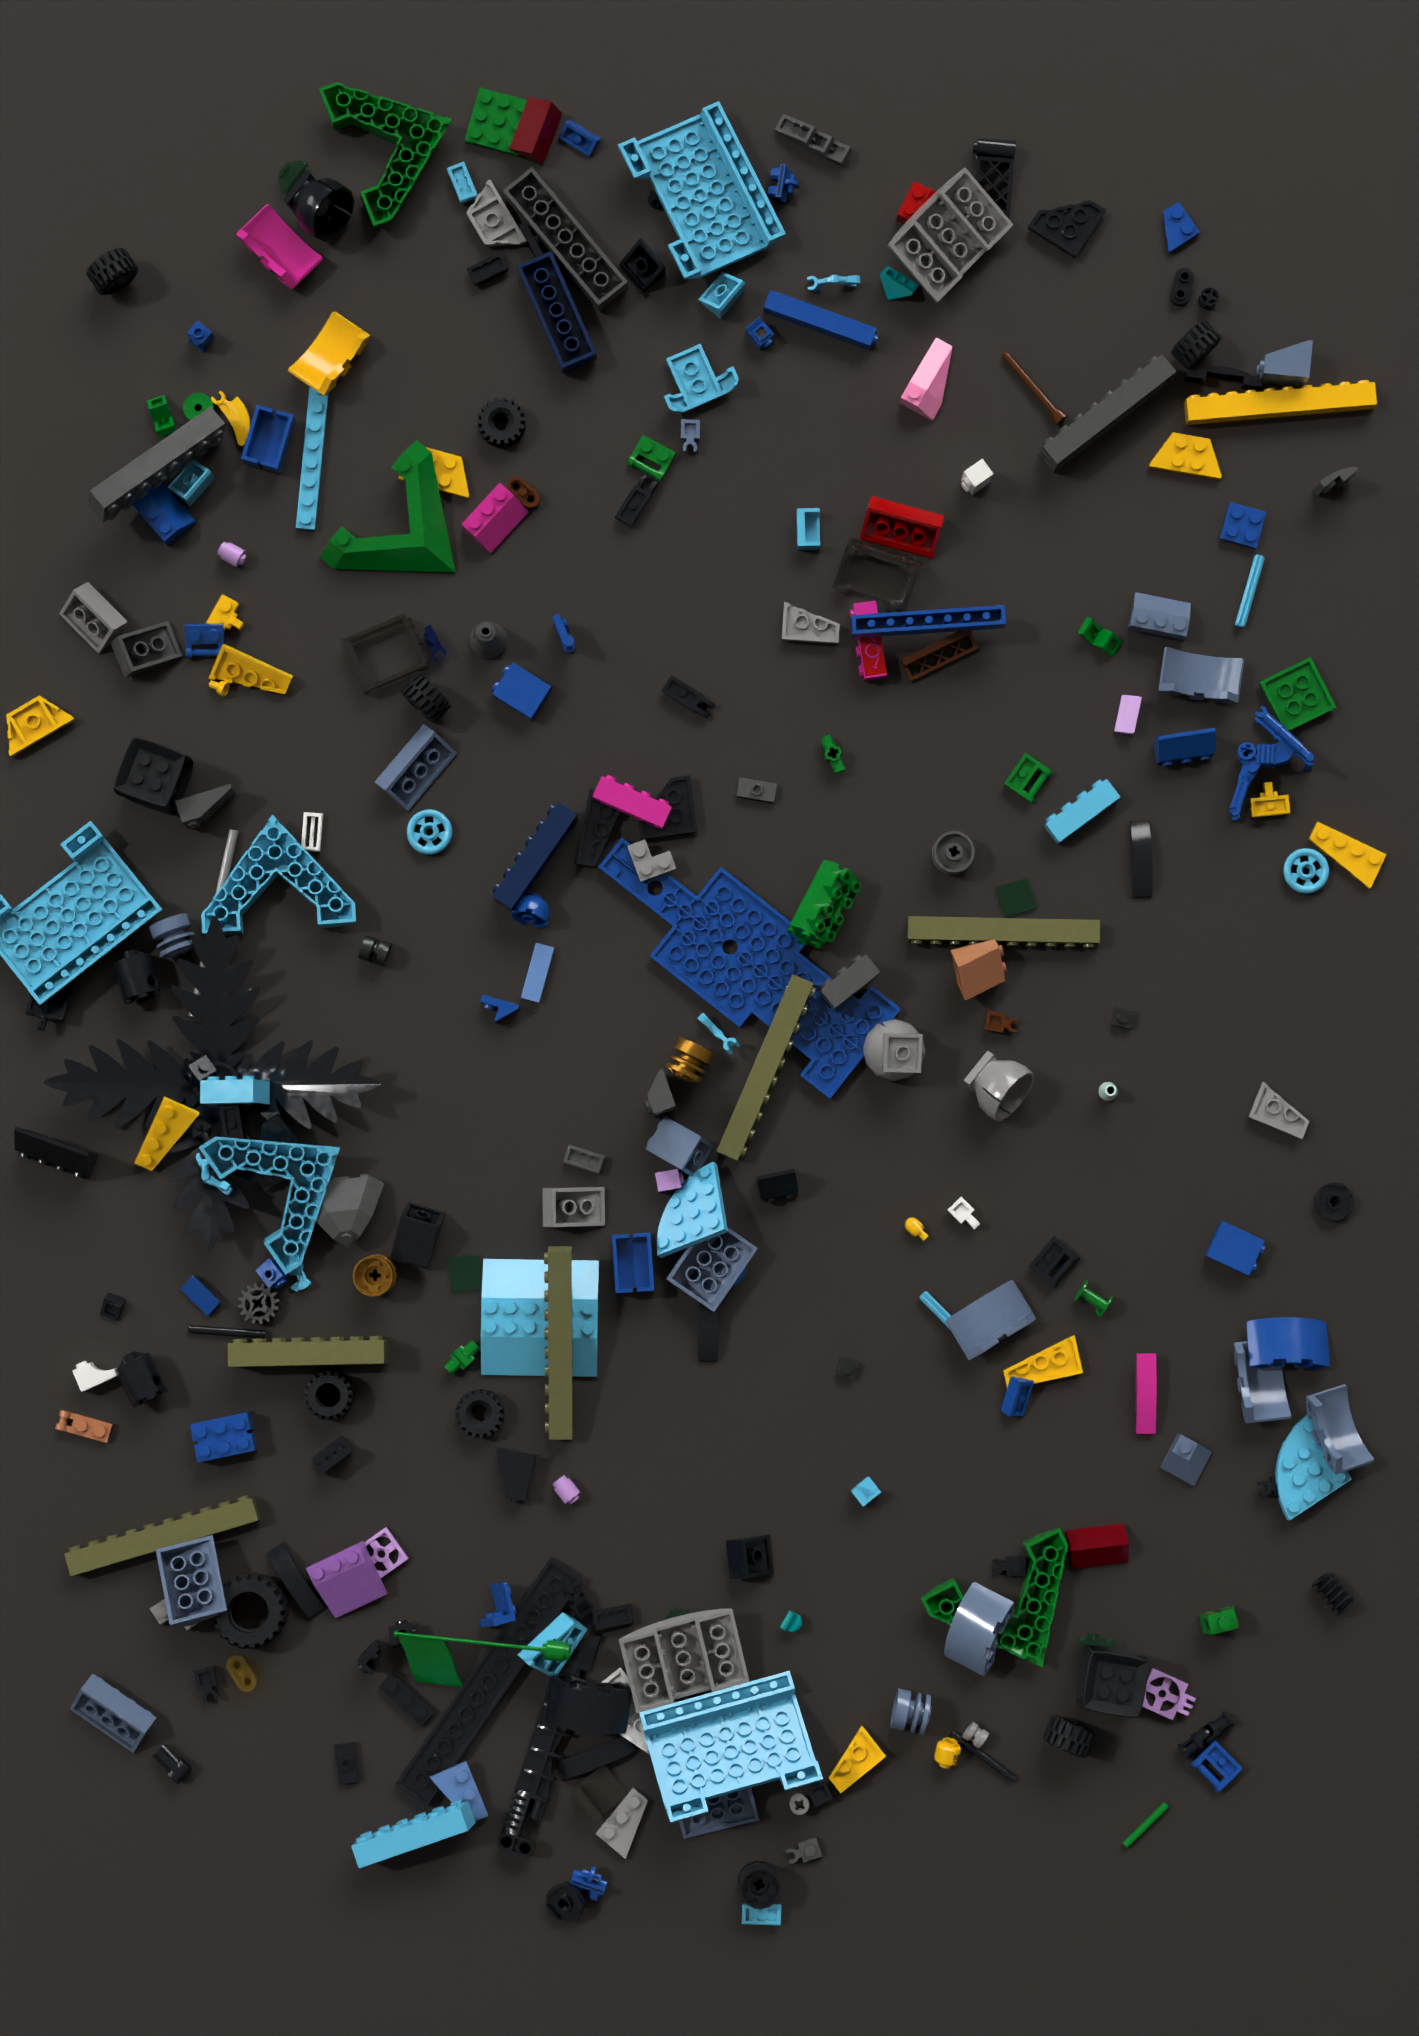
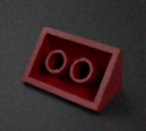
M528 97L509 150L542 166L562 112L552 101Z
M1124 1523L1066 1530L1071 1569L1129 1562V1543Z

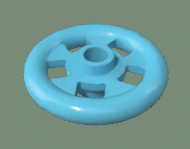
M426 809L416 813L410 819L407 826V839L410 845L422 854L432 855L443 851L452 838V826L449 819L437 810ZM425 817H433V823H425ZM442 823L445 831L439 833L437 825ZM416 824L422 825L420 833L414 832ZM428 829L433 830V834L430 836L426 834ZM421 837L427 841L425 846L418 843ZM439 837L441 842L435 846L432 841Z
M1310 848L1298 849L1291 853L1285 861L1283 869L1284 878L1293 890L1304 894L1314 893L1320 890L1327 882L1329 866L1325 857L1318 851ZM1308 856V861L1301 863L1300 857ZM1315 861H1318L1321 866L1318 870L1313 865ZM1292 865L1298 866L1297 873H1291ZM1303 868H1307L1309 870V874H1304ZM1316 875L1319 880L1313 884L1310 879ZM1298 877L1306 881L1304 886L1296 882Z

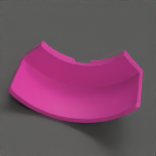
M266 204L235 234L250 252L253 251L259 258H262L260 262L270 272L273 271L278 279L291 290L323 260V257L308 246L269 204Z

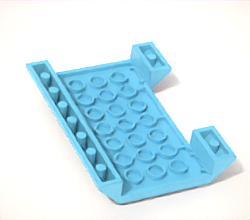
M719 101L702 108L701 114L639 141H636L634 137L618 144V148L633 178L650 180L680 239L668 244V248L684 279H698L767 249L786 235Z
M89 821L60 844L74 861L71 865L14 909L0 894V955L39 1005H42L163 910L92 821Z
M790 1671L639 1712L645 1740L670 1823L709 1813L705 1800L779 1779L785 1791L823 1780L796 1699L795 1687Z

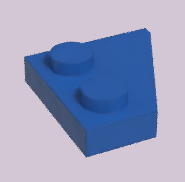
M1180 202L1163 211L1165 237L1168 246L1167 252L1170 254L1199 235L1200 231Z

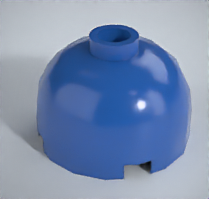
M531 893L530 895L522 896L516 902L511 917L522 925L526 926V922L535 924L533 928H544L547 926L550 918V908L547 902L541 898V895Z

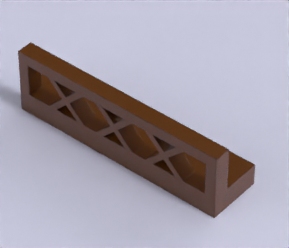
M957 631L902 658L900 663L909 681L912 682L978 650L979 648L972 636L973 631ZM969 638L973 647L968 650L959 648L960 642ZM948 647L955 649L954 656L951 658L942 656L944 649ZM934 656L939 658L937 665L933 667L926 665L927 657ZM913 664L922 666L920 673L914 676L911 675L908 669Z

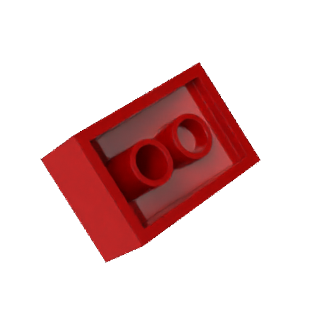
M913 181L897 214L896 221L904 225L935 192Z

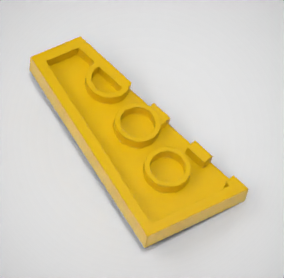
M223 644L208 679H219L229 683L243 684L246 687L253 686L261 688V690L286 694L293 675Z
M1318 821L1308 839L1326 855L1333 858L1337 864L1350 872L1353 877L1361 881L1368 889H1371L1387 855Z
M164 1096L134 1163L152 1171L198 1117L200 1112Z
M1075 1335L1003 1370L1007 1388L1011 1376L1033 1380L1035 1384L1083 1373Z

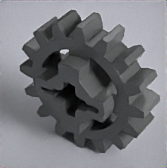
M254 1283V1288L248 1285L247 1292L241 1291L244 1296L238 1297L242 1304H239L237 1308L243 1309L240 1315L246 1314L245 1320L248 1321L251 1318L252 1324H255L257 1320H259L260 1324H263V1319L270 1322L269 1316L276 1317L274 1310H279L276 1303L280 1302V1299H275L278 1293H272V1288L266 1289L265 1283H262L261 1287H259L258 1283ZM257 1290L263 1291L259 1296L252 1294V1292ZM269 1297L271 1299V1308L270 1306H268L267 1299ZM263 1298L261 1301L263 1306L256 1308L255 1300ZM246 1300L250 1302L249 1310L246 1307ZM258 1311L266 1313L261 1317L254 1316Z

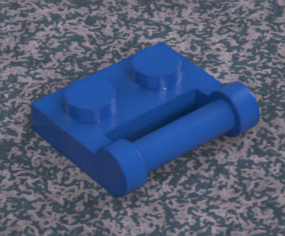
M559 614L552 616L554 627L565 652H574V638L567 634L569 627L565 618L561 619Z
M224 623L185 624L186 658L218 656L222 645L225 644ZM193 644H218V649H193Z
M1216 1740L1212 1741L1190 1763L1194 1769L1196 1768L1214 1786L1213 1789L1217 1793L1243 1769ZM1205 1759L1224 1777L1222 1780L1219 1781L1202 1764Z

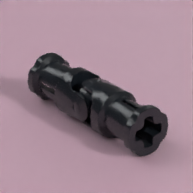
M1223 1711L1220 1717L1208 1722L1198 1732L1190 1735V1739L1183 1744L1179 1743L1177 1746L1188 1760L1191 1754L1198 1749L1202 1750L1206 1744L1220 1737L1224 1730L1235 1725L1227 1713Z

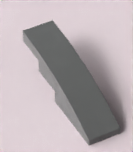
M786 114L782 115L774 129L777 133L796 144L844 166L852 152L850 146L834 140L832 136L818 131L815 126Z

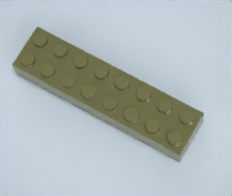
M351 1336L350 1340H344V1337H330V1341H324V1337H311V1341H305V1337L291 1338V1342H286V1338H272V1342H266V1338L252 1339V1342H247V1339H233V1343H228V1367L388 1363L387 1339L383 1340L382 1336H369V1340H363V1336Z

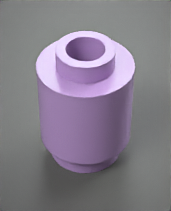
M224 541L217 552L220 559L235 567L242 566L247 559L246 551L230 542L226 543Z
M565 1475L552 1484L555 1487V1492L565 1504L569 1502L571 1505L580 1498L577 1495L580 1491L572 1480Z

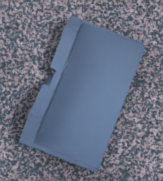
M1165 647L1158 691L1173 696L1188 695L1189 699L1203 701L1204 698L1216 700L1217 703H1238L1244 659L1205 656Z
M1010 1280L946 1319V1323L968 1360H971L1005 1338L1004 1334L1007 1337L1032 1323L1036 1320V1317L1015 1282Z
M1248 1341L1235 1342L1234 1361L1235 1366L1238 1368V1376L1240 1377L1236 1379L1238 1393L1242 1395L1241 1408L1245 1423L1290 1419L1291 1412L1286 1396L1282 1368L1258 1370L1250 1367Z
M1345 1384L1306 1396L1308 1419L1312 1418L1314 1431H1311L1316 1445L1321 1446L1325 1454L1323 1459L1335 1475L1374 1462V1457L1365 1447L1355 1427L1349 1407L1348 1387Z
M973 1582L963 1597L950 1625L945 1642L944 1655L985 1676L994 1663L998 1643L995 1642L998 1633H1003L1007 1623L1014 1614V1602Z

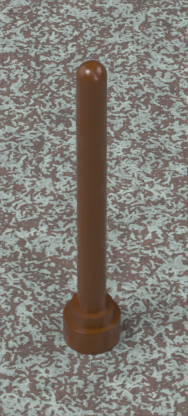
M1004 352L1002 354L1003 359L1051 413V420L1057 426L1068 417L1065 411L1057 409L1008 352Z

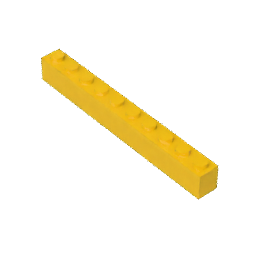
M1361 380L1357 384L1341 382L1339 385L1332 386L1331 383L1321 384L1320 387L1304 385L1299 389H1294V387L1290 386L1276 391L1275 388H1268L1264 392L1247 390L1241 394L1232 391L1227 392L1226 395L1211 393L1206 397L1191 395L1184 402L1186 425L1368 410L1375 408L1377 397L1375 382Z

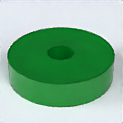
M193 393L184 401L183 411L190 421L210 406L214 410V404L206 394ZM202 406L201 411H196V407Z

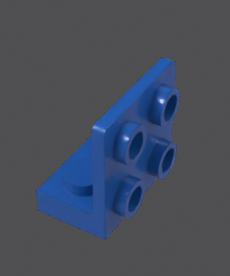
M507 1582L490 1584L496 1612L485 1614L486 1618L479 1619L481 1627L497 1626L515 1621L516 1608L511 1601L512 1591Z

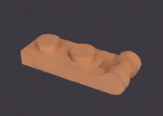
M60 1410L59 1416L61 1417L55 1429L105 1443L109 1442L113 1428L112 1423ZM68 1418L73 1419L72 1426L66 1425Z

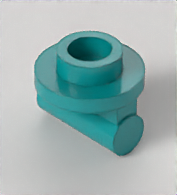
M789 1610L780 1628L795 1633L802 1626L801 1616Z

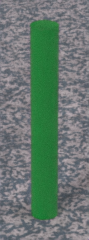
M1163 1802L1122 1843L1129 1848L1170 1807Z

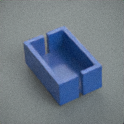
M256 405L241 456L243 464L260 468L262 465L264 470L280 474L296 422L294 415L278 410L275 414L271 408Z
M635 1233L633 1238H630V1234L612 1235L616 1293L633 1292V1288H637V1292L655 1291L651 1233Z
M250 1412L190 1424L193 1441H197V1445H194L197 1463L257 1450L254 1433L248 1434L247 1430L253 1429Z

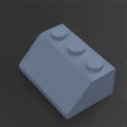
M1135 592L1128 630L1183 641L1187 637L1191 603Z

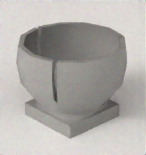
M897 1019L888 1020L876 1024L867 1033L863 1053L867 1066L876 1076L896 1081L911 1077L914 1073H921V1065L926 1051L923 1034H919L910 1023Z
M987 1051L966 1076L964 1082L976 1094L978 1105L983 1112L994 1120L1002 1121L1009 1117L1028 1095L1034 1082V1074L1026 1066L1016 1061L997 1060L991 1052Z

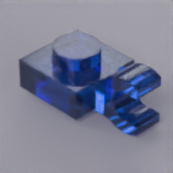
M432 626L425 627L426 633L423 636L428 645H433L432 656L437 661L436 653L442 651L443 655L446 656V650L441 646Z

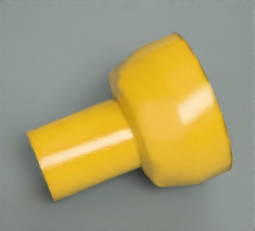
M211 680L209 687L215 689L220 696L225 697L229 691L230 684L226 681L218 683Z

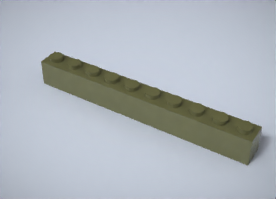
M908 916L907 941H911V944L915 945L923 944V941H930L931 945H942V942H949V945H961V942H969L968 945H973L995 939L998 946L999 943H1007V946H1018V943H1026L1027 947H1037V944H1045V947H1057V944H1064V947L1073 948L1076 947V944H1083L1084 948H1095V945L1100 943V920Z
M792 974L716 1152L737 1161L740 1157L744 1158L748 1149L745 1147L747 1140L751 1141L755 1130L752 1128L755 1122L759 1123L762 1117L761 1107L763 1104L767 1105L770 1094H768L770 1086L774 1088L777 1082L776 1072L778 1069L782 1070L786 1059L783 1058L785 1051L789 1052L792 1047L793 1041H791L793 1033L797 1034L801 1024L798 1023L800 1016L804 1017L807 1012L808 1006L806 1002L808 998L812 999L815 993L814 983Z
M549 1246L548 1253L544 1252V1264H548V1271H544V1283H548V1290L544 1291V1302H548V1309H545L544 1320L548 1321V1328H545V1340H548V1347H545V1358H548V1365H545V1377H549V1384H545V1396H549V1403H545V1414H549V1421H545V1433H549V1440H572V1246Z
M248 1495L237 1498L238 1502L232 1504L228 1500L219 1503V1507L211 1509V1506L199 1509L200 1513L195 1515L191 1511L181 1514V1519L174 1520V1517L162 1520L163 1524L155 1526V1523L144 1525V1530L137 1531L136 1528L127 1530L125 1535L121 1537L114 1534L107 1536V1541L99 1543V1539L87 1542V1547L81 1548L80 1545L68 1548L69 1552L64 1554L70 1576L156 1551V1549L191 1541L258 1521L260 1516L255 1498H249Z

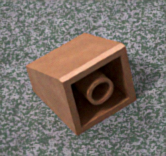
M995 939L951 950L957 985L964 1000H968L1005 981L1004 974L1007 973L1005 962L1001 960L1004 952L1002 946H998Z

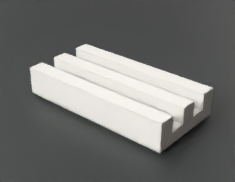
M304 812L301 846L306 851L321 852L323 813ZM308 817H311L309 847H307V823ZM319 817L316 847H313L315 819Z

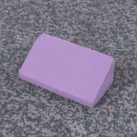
M1121 696L1114 732L1134 735L1142 697Z

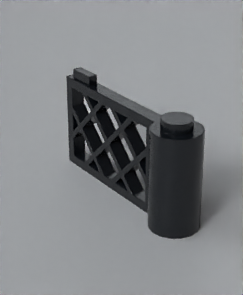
M978 138L977 142H973V153H976L974 178L978 183L983 179L986 180L991 186L986 190V193L991 189L997 193L999 198L994 202L997 203L1002 199L1006 204V212H1002L1009 217L1016 141ZM980 162H988L992 168L984 174L979 169ZM1001 163L1009 164V171L1004 176L997 169ZM993 170L1000 176V179L994 184L986 177ZM1002 180L1008 186L1007 191L1003 194L995 187Z

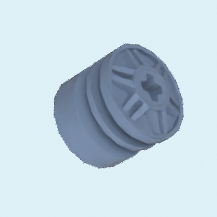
M186 913L168 917L149 927L154 940L163 939L156 946L158 950L164 949L159 953L161 959L177 957L194 948L191 936L195 935V933H185V930L191 927Z
M898 1688L892 1709L890 1729L903 1731L906 1724L909 1723L910 1733L914 1734L916 1725H918V1735L923 1736L931 1716V1695L925 1694L924 1700L921 1702L922 1694L918 1692L915 1700H911L910 1690Z

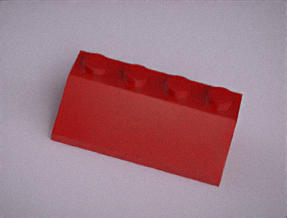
M871 496L860 539L933 559L944 515Z

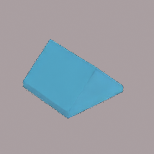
M722 271L698 300L721 319L745 291V282Z
M193 460L188 467L181 471L168 488L191 507L215 477L209 469Z

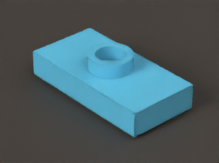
M464 161L448 167L447 172L460 203L463 204L476 199L478 194Z
M742 1903V1924L781 1925V1904H773L765 1909H754L746 1903Z

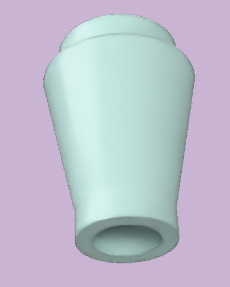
M1105 1082L1099 1087V1096L1103 1100L1111 1101L1116 1098L1118 1090L1115 1084ZM1108 1087L1112 1088V1094L1107 1092Z

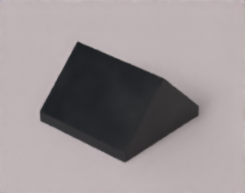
M642 238L635 243L619 263L643 292L666 275V266Z

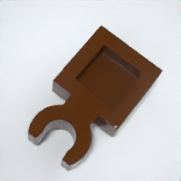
M987 1011L984 1030L1003 1033L1004 1028H1007L1009 1032L1015 1033L1017 1029L1011 1028L1010 1024L1011 1022H1019V1019L1011 1018L1006 1020V1014Z

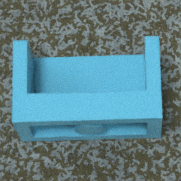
M797 508V550L820 549V508Z

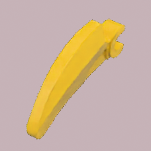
M219 391L221 399L216 401L212 396L211 400L225 414L233 427L239 446L243 447L245 446L251 426L249 413L239 397L232 401H227L226 395Z

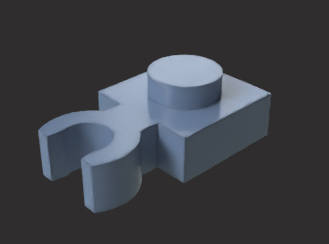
M681 419V440H686L683 444L684 453H686L688 446L694 448V453L697 452V444L694 440H700V420Z

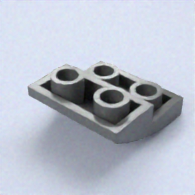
M1349 467L1336 471L1321 480L1313 491L1318 496L1322 492L1325 495L1333 486L1336 490L1341 486L1346 488L1356 478L1355 473L1359 469L1357 467Z

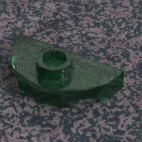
M298 160L288 162L281 168L278 174V183L285 195H287L308 167V163Z
M1087 1633V1637H1076V1643L1080 1645L1113 1647L1115 1639L1099 1638V1634Z

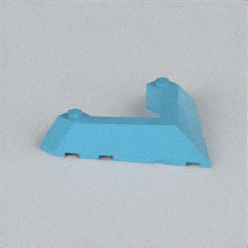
M272 814L268 823L259 832L248 851L244 853L232 870L226 882L220 887L212 898L211 903L202 912V934H207L214 916L218 917L224 936L244 934L243 914L278 875L317 907V922L320 928L341 927L356 923L355 902Z
M216 1136L201 1145L199 1149L220 1180L236 1169L290 1179L281 1228L266 1237L264 1244L285 1275L302 1265L340 1147Z

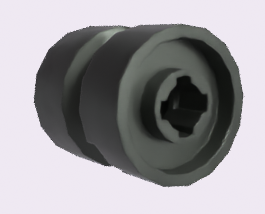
M366 935L363 939L358 958L368 962L373 960L374 964L384 967L388 960L392 943L383 940L377 942V938Z

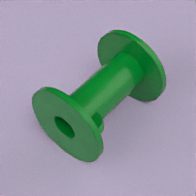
M1086 1280L1073 1301L1076 1302L1081 1297L1095 1306L1096 1314L1098 1317H1101L1112 1301L1113 1296L1111 1295L1105 1300L1086 1287L1088 1284V1280Z

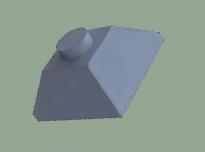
M1177 1434L1160 1468L1195 1486L1212 1452L1191 1439Z

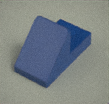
M483 994L480 1000L484 1004V1008L495 1010V1007L498 1008L495 1023L520 1009V1006Z

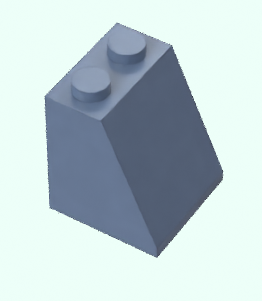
M1313 340L1266 354L1263 360H1260L1259 365L1256 366L1255 376L1265 384L1293 387L1304 386L1310 377Z
M665 1116L658 1123L654 1135L648 1140L646 1150L692 1177L695 1171L703 1167L715 1146L700 1135Z

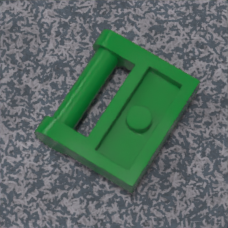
M642 435L626 465L634 466L653 476L656 481L661 482L676 452ZM638 456L661 467V469L657 471L638 461Z
M1025 753L1003 785L1032 804L1035 800V795L1045 780L1051 777L1053 771ZM1038 769L1042 773L1027 793L1023 789Z

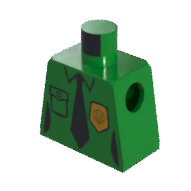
M1234 1605L1198 1614L1204 1634L1213 1635L1239 1628Z

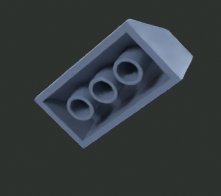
M423 724L374 783L409 811L457 752L436 732Z
M94 1674L82 1686L70 1707L71 1711L132 1753L135 1752L157 1718L150 1711L145 1710L136 1704L134 1700L129 1699L118 1689L113 1688L102 1678Z

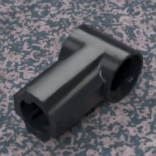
M163 1744L152 1756L177 1784L192 1770L188 1762L181 1757L179 1758L166 1744Z

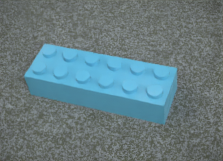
M457 1800L450 1803V1806L445 1809L443 1806L433 1809V1812L427 1815L423 1812L415 1815V1818L410 1821L407 1818L402 1819L392 1827L385 1825L378 1828V1831L373 1834L371 1831L361 1834V1837L356 1838V1842L351 1846L358 1867L362 1868L468 1831L476 1823L469 1801L462 1802V1800Z

